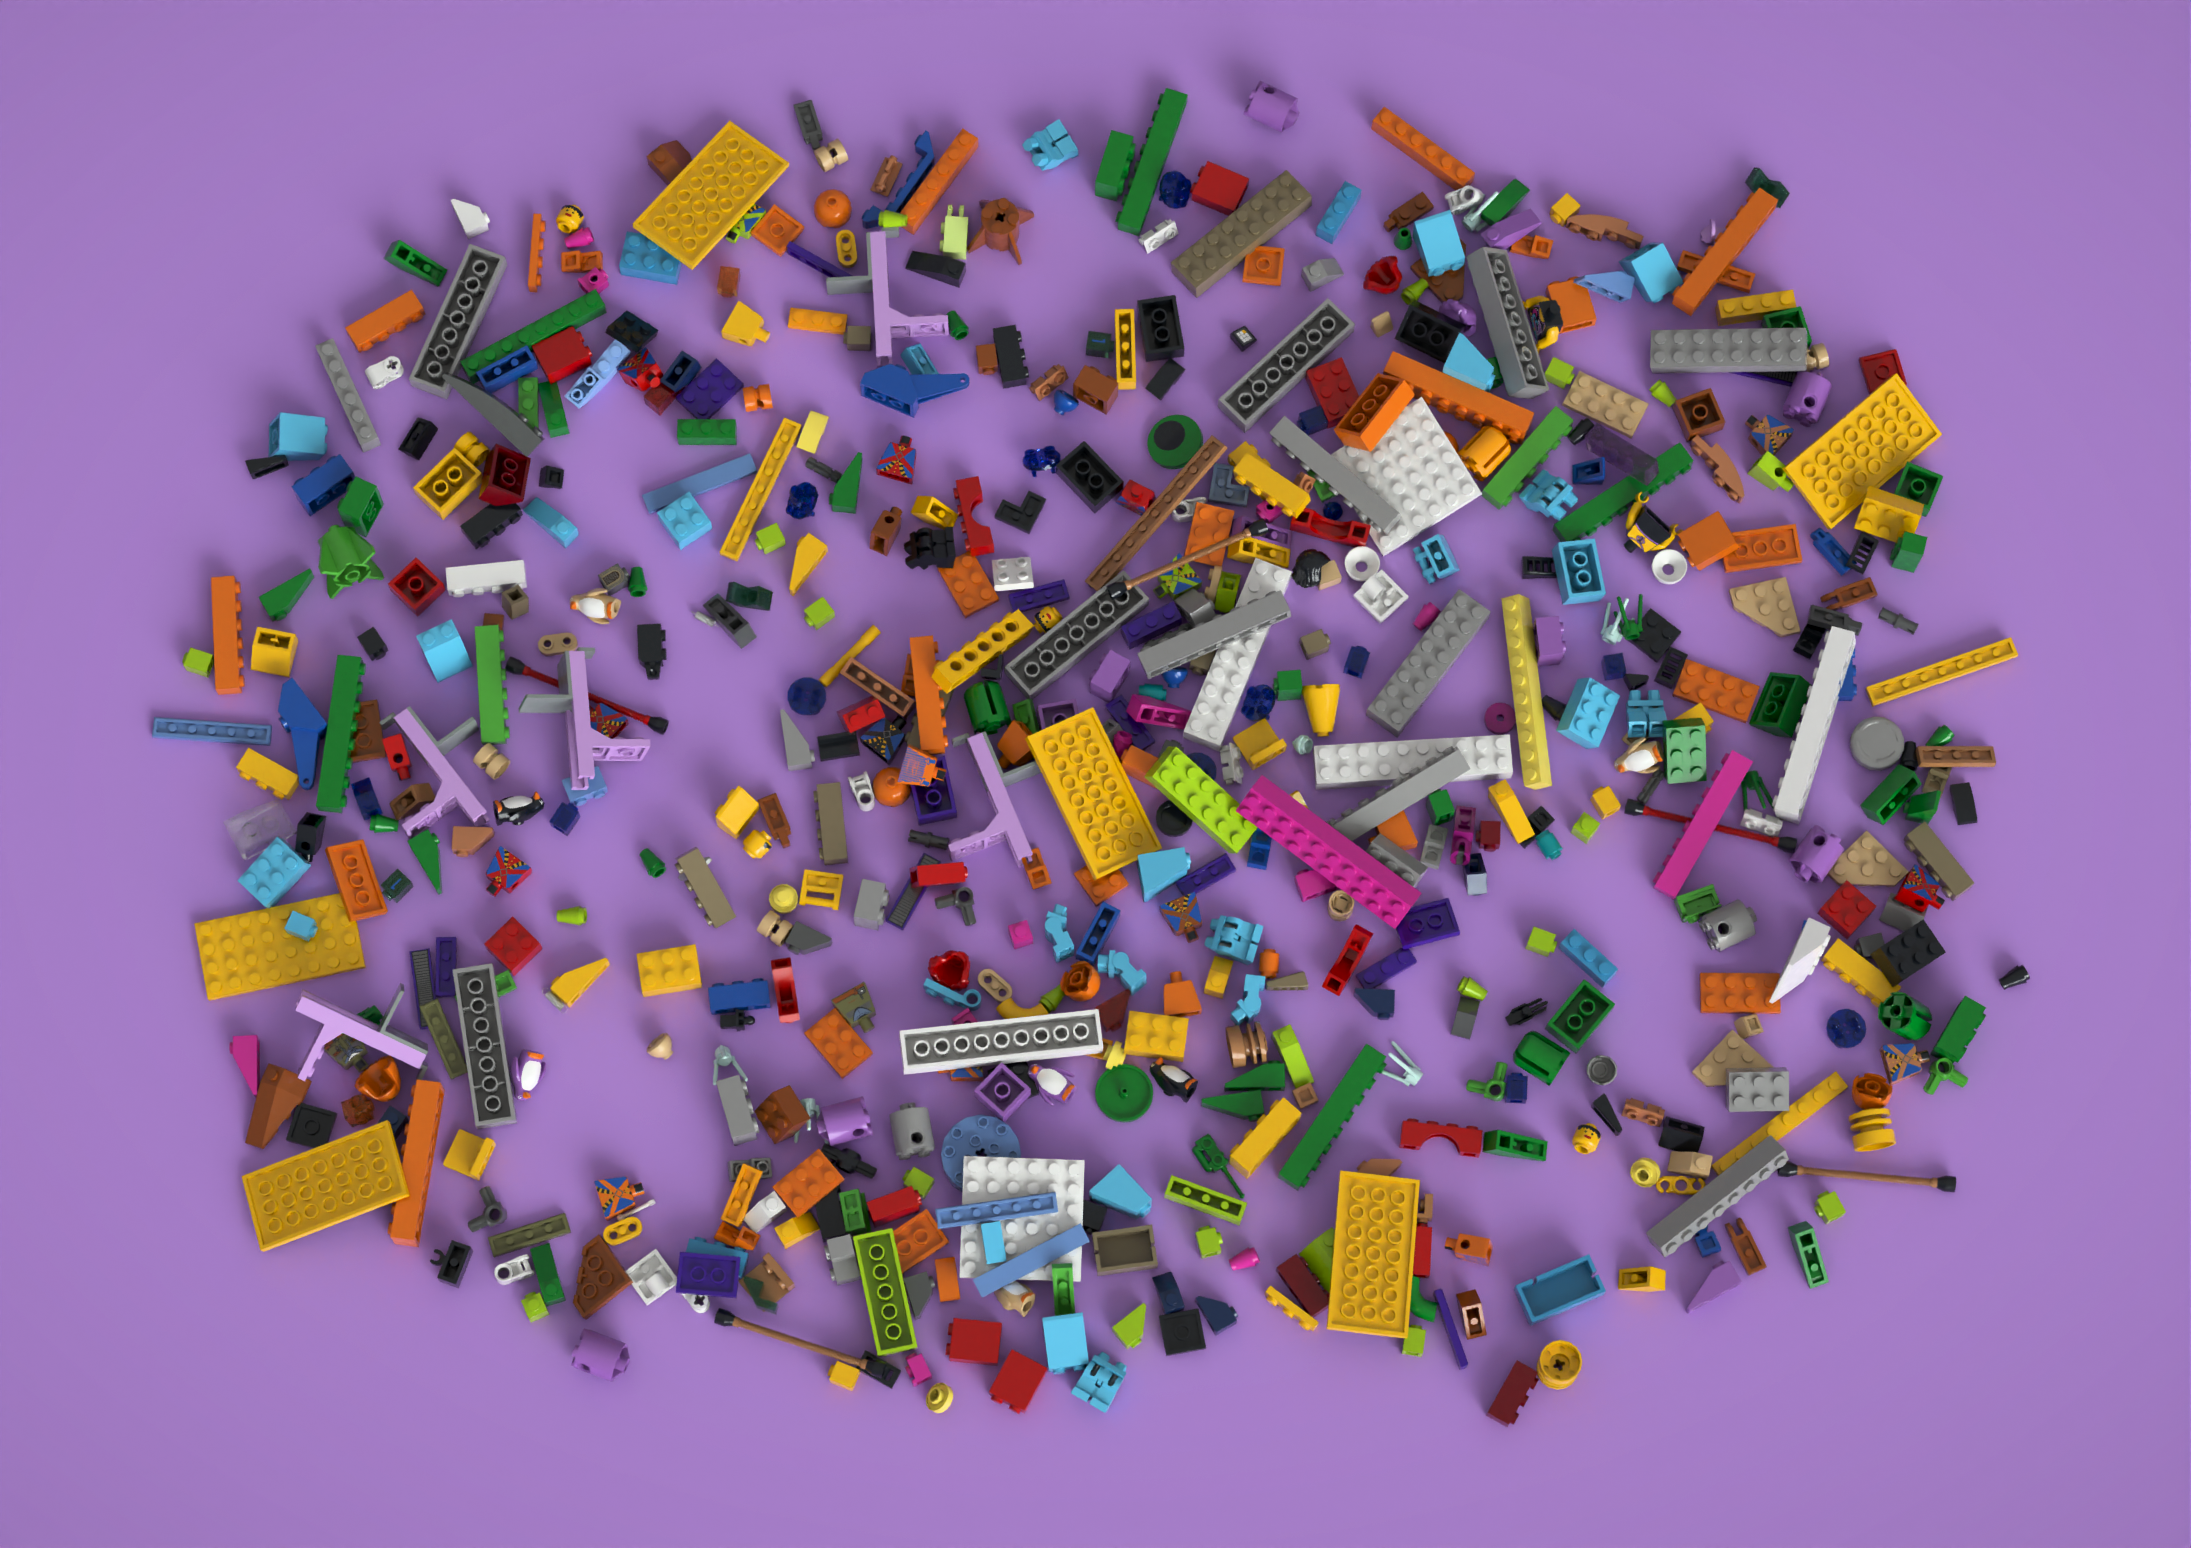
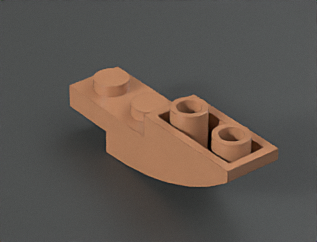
M1576 215L1568 217L1566 228L1571 232L1584 234L1590 240L1601 241L1603 235H1605L1609 240L1622 242L1631 249H1639L1644 237L1628 230L1629 222L1610 216Z
M1696 435L1690 444L1692 452L1697 456H1701L1705 460V464L1710 469L1715 470L1712 475L1713 482L1719 488L1722 487L1731 500H1736L1740 504L1744 498V490L1740 476L1731 459L1717 443L1710 447L1699 435Z

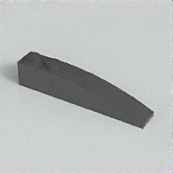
M448 372L442 375L459 394L526 457L545 439L542 436L543 432L536 426L533 428L528 423L529 419L523 413L518 414L490 392Z

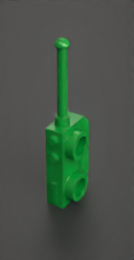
M1207 1134L1195 1142L1196 1146L1192 1148V1152L1206 1172L1213 1170L1216 1173L1221 1169L1239 1194V1197L1244 1198L1245 1194L1242 1193L1227 1170L1228 1159L1224 1158V1153L1220 1152L1211 1135ZM1202 1151L1206 1152L1209 1159L1211 1160L1210 1162L1207 1160Z

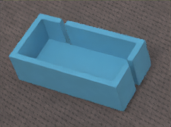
M1589 1254L1536 1276L1534 1281L1529 1279L1515 1285L1513 1290L1530 1326L1604 1295L1606 1290L1599 1275L1594 1276L1593 1279L1591 1277L1597 1270Z

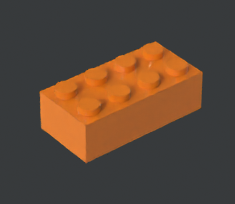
M1377 373L1334 428V431L1344 445L1371 452L1415 394L1405 379Z

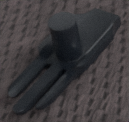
M1542 998L1512 1009L1510 1014L1505 1017L1508 1025H1520L1532 1019L1533 1016L1545 1011L1547 1007L1534 1013L1532 1011L1548 1004V1001L1529 1008L1542 1001Z

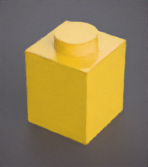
M1566 193L1551 207L1550 218L1554 223L1564 227L1568 217L1576 216L1579 213L1581 205Z
M1601 786L1592 792L1593 795L1590 801L1602 820L1619 811L1621 804L1609 786L1605 788Z
M837 1361L835 1365H831L827 1376H830V1383L853 1391L860 1370Z

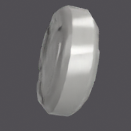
M1871 717L1864 719L1855 727L1850 737V750L1853 758L1859 765L1869 770L1881 771L1892 767L1898 762L1904 750V737L1894 722L1884 717Z

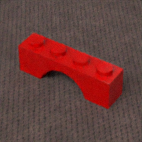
M979 477L956 480V488H953L955 500L959 499L960 505H957L959 517L962 516L964 521L960 522L962 533L967 535V539H964L966 551L970 550L971 557L994 553L990 527L980 525L972 517L974 508L983 502Z
M1305 508L1297 519L1292 517L1290 525L1291 531L1351 547H1366L1371 525L1353 520L1348 522L1331 520L1309 508Z
M1412 1118L1402 1122L1399 1148L1419 1150L1428 1139L1442 1137L1455 1145L1459 1155L1477 1158L1480 1156L1483 1130H1478L1476 1126L1460 1128L1457 1124L1452 1123L1443 1126L1438 1125L1439 1123L1435 1121L1419 1123V1120Z

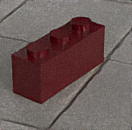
M1295 1254L1276 1268V1272L1303 1310L1314 1318L1328 1308L1329 1293L1326 1289L1322 1290L1318 1285L1320 1281L1315 1273L1311 1274L1308 1271L1306 1260L1302 1256L1299 1258Z
M1517 1360L1486 1416L1505 1427H1508L1510 1423L1514 1425L1519 1416L1516 1412L1519 1406L1524 1407L1529 1398L1526 1395L1529 1388L1534 1389L1539 1380L1536 1378L1538 1372Z

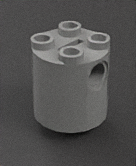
M1737 899L1703 915L1702 920L1698 923L1702 932H1706L1709 938L1707 943L1710 949H1716L1720 952L1756 934L1754 922L1757 921V918L1751 907L1746 908ZM1718 926H1720L1722 929L1721 934L1718 931Z
M912 1102L900 1105L899 1111L889 1115L896 1156H899V1160L910 1159L913 1155H918V1157L930 1156V1152L935 1149L928 1108L916 1107L915 1103Z

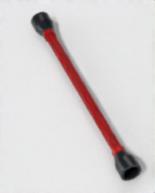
M514 657L508 659L505 667L507 672L537 678L539 681L559 688L557 679H552L548 675L532 670L531 667L526 666L519 659ZM588 692L589 701L596 704L603 703L628 717L631 716V718L638 721L640 720V722L648 725L659 734L664 735L669 720L637 713Z
M1627 799L1624 814L1632 816H1647L1650 814L1653 817L1670 819V821L1682 822L1684 824L1687 820L1691 822L1693 819L1683 815L1670 814V812L1653 810V808L1651 809L1649 806H1645L1639 801ZM1720 824L1714 829V831L1729 833V835L1734 834V836L1746 837V839L1751 838V840L1771 843L1772 846H1776L1788 853H1794L1797 844V838L1788 836H1774L1771 838V836L1759 835V833L1754 834V832Z

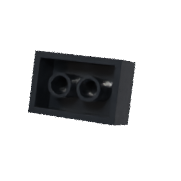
M1171 295L1137 300V312L1146 362L1184 357V343L1176 296Z
M1414 300L1409 305L1394 339L1445 363L1458 334H1463L1466 325Z
M1085 441L1056 465V474L1094 513L1100 510L1123 489L1124 481Z
M1923 919L1870 955L1891 986L1894 987L1946 952Z

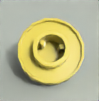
M781 884L772 889L769 894V902L774 911L780 914H787L796 908L798 895L792 886Z
M1116 1040L1114 1046L1108 1045L1103 1060L1107 1061L1105 1068L1112 1070L1113 1066L1117 1067L1118 1064H1123L1127 1054L1123 1053L1124 1048H1121L1122 1042Z
M1639 1158L1631 1167V1178L1641 1187H1651L1660 1178V1168L1652 1159Z
M937 1383L931 1387L926 1396V1405L929 1410L935 1413H942L947 1410L953 1400L951 1387L944 1383Z

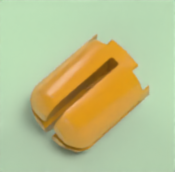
M1484 426L1457 454L1465 467L1476 474L1473 478L1483 481L1510 454L1511 446L1501 431L1492 426Z

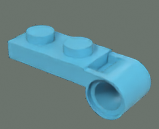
M929 978L923 984L926 994L934 998L939 996L944 999V1003L950 1006L955 1004L965 1009L969 1008L970 1011H976L981 1006V995L977 990L970 989L964 995H961ZM970 996H974L978 1001L975 1004H969L967 999Z

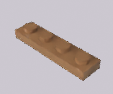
M1917 746L1916 748L1919 767H1994L1996 765L1993 746Z

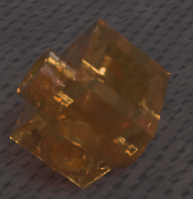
M364 1094L355 1095L351 1099L341 1102L344 1118L351 1127L366 1124L374 1119V1104Z

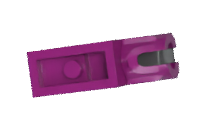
M1456 806L1450 861L1455 865L1464 866L1470 862L1476 808Z

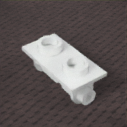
M1165 219L1155 227L1157 232L1154 233L1151 229L1140 236L1141 238L1138 241L1142 246L1144 245L1147 254L1179 234L1175 221Z
M1230 742L1229 745L1221 746L1220 750L1221 764H1229V766L1222 768L1223 781L1226 782V785L1234 784L1233 781L1242 784L1244 773L1239 761L1241 751L1239 747Z
M1752 808L1749 810L1745 809L1740 826L1768 836L1778 837L1783 823L1780 818L1766 814L1764 819L1761 818L1762 812Z

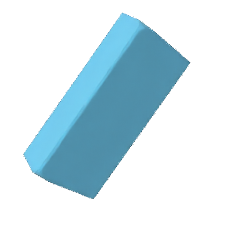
M921 343L906 347L900 356L912 375L939 374Z
M1000 1221L980 1224L986 1263L993 1264L1007 1261Z

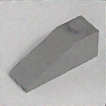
M784 709L780 710L788 770L795 771L812 768L811 762L815 761L814 750H809V744Z

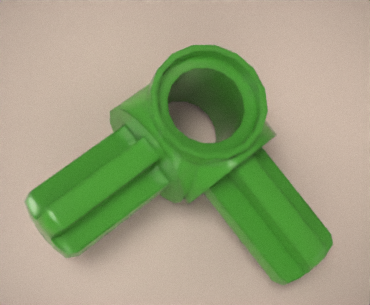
M1940 1058L1930 1064V1077L1923 1090L1927 1094L1933 1095L1940 1081H1946L1947 1079L1960 1087H1964L1968 1082V1078L1954 1069L1955 1066L1948 1058ZM1939 1063L1943 1065L1944 1072L1939 1070Z
M1497 1062L1493 1079L1487 1080V1083L1468 1080L1466 1090L1484 1094V1098L1493 1101H1501L1505 1097L1507 1083L1504 1080L1508 1065L1504 1062ZM1493 1087H1500L1501 1092L1498 1095H1492L1491 1089Z

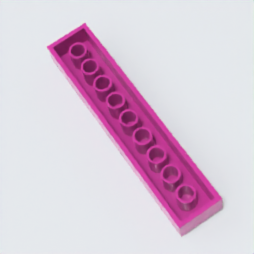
M1263 775L1252 786L1236 810L1237 813L1394 929H1396L1422 894Z

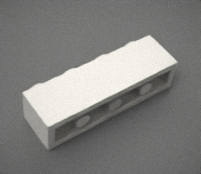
M524 560L446 568L447 590L449 596L453 595V597H463L464 594L482 595L484 592L501 593L503 590H508L516 585H519L522 590L527 588Z

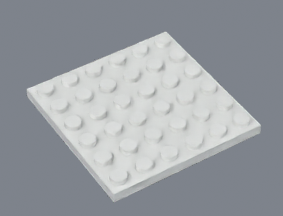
M1422 397L1404 408L1371 452L1345 445L1331 454L1402 516L1387 534L1383 531L1379 533L1372 526L1370 528L1369 534L1383 556L1482 495L1479 487ZM1360 517L1363 523L1368 525L1373 524V522L1370 521L1368 518L1365 521Z
M964 1156L962 1205L1056 1192L1058 1212L1000 1220L1006 1259L1009 1261L1080 1223L1083 1226L1085 1160ZM983 1223L961 1226L959 1278H977L1005 1263H986L980 1224ZM1082 1246L1017 1280L1053 1281L1052 1264L1072 1263L1073 1282H1081Z

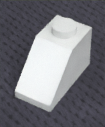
M456 199L451 200L452 207L468 239L489 230L488 223H490L486 212H481L480 207Z
M773 1191L759 1201L745 1215L744 1221L753 1232L758 1233L787 1212V1209L776 1192Z

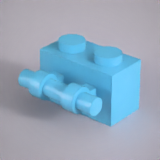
M1437 534L1421 542L1425 550L1424 552H1422L1420 546L1413 549L1414 558L1420 564L1423 570L1422 575L1429 584L1436 582L1433 576L1434 573H1436L1438 578L1444 579L1460 571L1444 535ZM1427 558H1429L1432 567H1429L1426 561Z

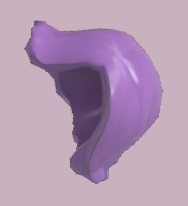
M1448 299L1447 302L1444 301L1442 303V306L1439 307L1440 313L1466 325L1463 332L1465 337H1470L1476 332L1477 316L1475 310L1469 304L1453 299Z

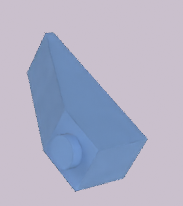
M1625 271L1584 275L1574 279L1573 283L1621 303L1631 299L1635 278L1628 275Z

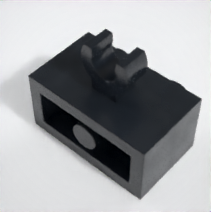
M452 1240L446 1256L441 1250L434 1249V1253L439 1254L440 1259L437 1261L431 1259L430 1262L435 1266L442 1264L437 1276L440 1282L459 1288L473 1250L468 1245Z

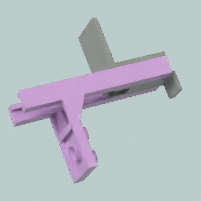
M899 227L881 228L882 231L866 232L868 276L826 278L828 295L873 292L877 368L893 364L891 338L949 335L948 315L935 313L932 316L916 314L913 317H908L890 308L886 238L899 237Z
M578 647L576 651H565L557 665L559 694H526L519 706V713H565L571 790L588 789V777L589 779L595 777L594 761H642L650 748V739H644L643 737H634L632 739L615 737L611 739L591 728L585 659L593 657L595 648Z
M410 706L398 715H395L393 712L379 722L383 730L396 723L399 730L441 783L434 802L425 804L420 808L419 813L415 816L410 815L404 820L402 827L409 839L427 830L458 806L475 827H482L490 821L485 814L487 812L444 757V755L479 730L474 717L465 721L438 742Z
M986 731L972 737L969 736V733H965L953 738V747L967 743L969 753L996 816L984 831L980 832L977 830L970 833L969 837L964 839L956 838L950 842L951 844L948 845V855L951 862L1006 840L1018 868L1024 866L1022 862L1023 857L1026 858L1027 864L1032 863V850L1005 787L1040 774L1041 771L1036 761L1003 773Z
M399 984L379 1025L302 989L296 1001L295 1011L321 1022V1025L298 1069L297 1078L305 1081L307 1076L311 1077L316 1068V1058L320 1060L325 1050L324 1044L344 1033L420 1069L416 1080H422L428 1068V1063L424 1062L428 1053V1044L388 1025L404 993V984Z

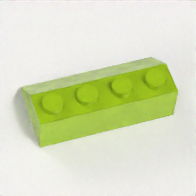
M1333 1227L1313 1240L1299 1253V1256L1306 1260L1308 1268L1312 1273H1315L1321 1286L1328 1293L1330 1291L1334 1242Z

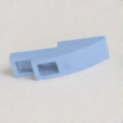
M615 339L591 368L588 367L565 397L580 409L618 372L617 369L631 351Z

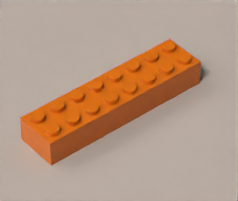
M1392 351L1383 370L1384 375L1405 379L1415 394L1413 398L1419 399L1422 397L1428 406L1436 407L1439 412L1452 414L1457 420L1468 421L1478 429L1484 426H1492L1501 431L1510 443L1523 444L1531 426L1534 412Z
M417 1079L416 1085H412L411 1097H413V1104H409L408 1107L410 1122L405 1126L404 1135L407 1136L406 1144L403 1143L401 1148V1155L403 1156V1163L401 1165L410 1196L392 1203L391 1215H393V1222H389L388 1234L394 1244L419 1247L445 1093L441 1082Z

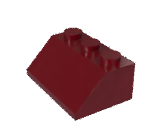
M495 444L486 457L479 499L494 506L522 502L524 500L531 458Z

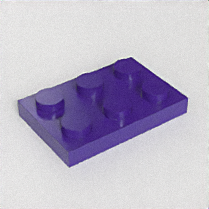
M716 358L676 396V400L696 419H710L744 387V383Z
M1449 898L1411 907L1396 927L1403 950L1460 935Z
M680 1252L676 1293L737 1298L741 1257Z

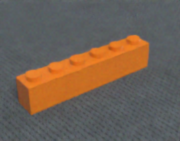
M1383 107L1373 119L1371 128L1373 131L1455 191L1467 185L1470 186L1473 182L1475 172L1386 107Z
M962 128L900 212L908 216L907 226H903V229L913 235L916 233L977 150V137Z
M235 576L211 577L215 690L218 695L242 693V687H245L244 675H241V668H244V658L240 656V649H243V638H240L239 631L243 630L242 619H239V612H242L241 600H238V593H241V584L237 582Z
M933 635L911 637L909 639L920 747L922 751L931 755L944 754L945 747H948L947 735H943V728H946L945 716L941 717V709H944L943 697L939 698V691L942 688L931 678L934 666L939 662V660H935V653H938L937 641L933 642Z

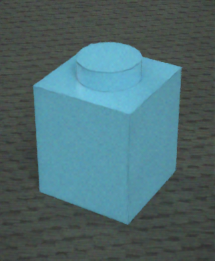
M292 911L284 929L288 934L309 942L310 938L315 936L318 927L314 919Z

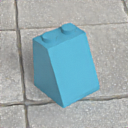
M1450 210L1414 221L1413 239L1428 277L1433 275L1440 276L1445 271L1451 269L1458 270L1465 264V255Z
M1649 243L1619 261L1624 271L1635 278L1634 285L1646 302H1659L1664 298V294L1668 292L1669 294L1673 293L1677 286L1684 283L1663 243Z
M1459 333L1444 364L1443 373L1490 392L1496 376L1493 375L1494 367L1463 334Z
M280 412L269 424L268 457L285 455L287 461L320 460L327 452L325 436L327 435L328 426L325 424V418Z
M452 619L416 635L437 683L473 667Z
M1185 847L1139 854L1137 856V868L1144 902H1148L1174 885L1176 881L1187 876L1191 860L1190 854L1185 852Z
M1120 1164L1089 1190L1091 1201L1136 1220L1140 1216L1144 1218L1151 1211L1152 1198Z
M1083 1312L1042 1318L1049 1372L1063 1374L1067 1369H1073L1074 1372L1085 1370V1367L1089 1364Z

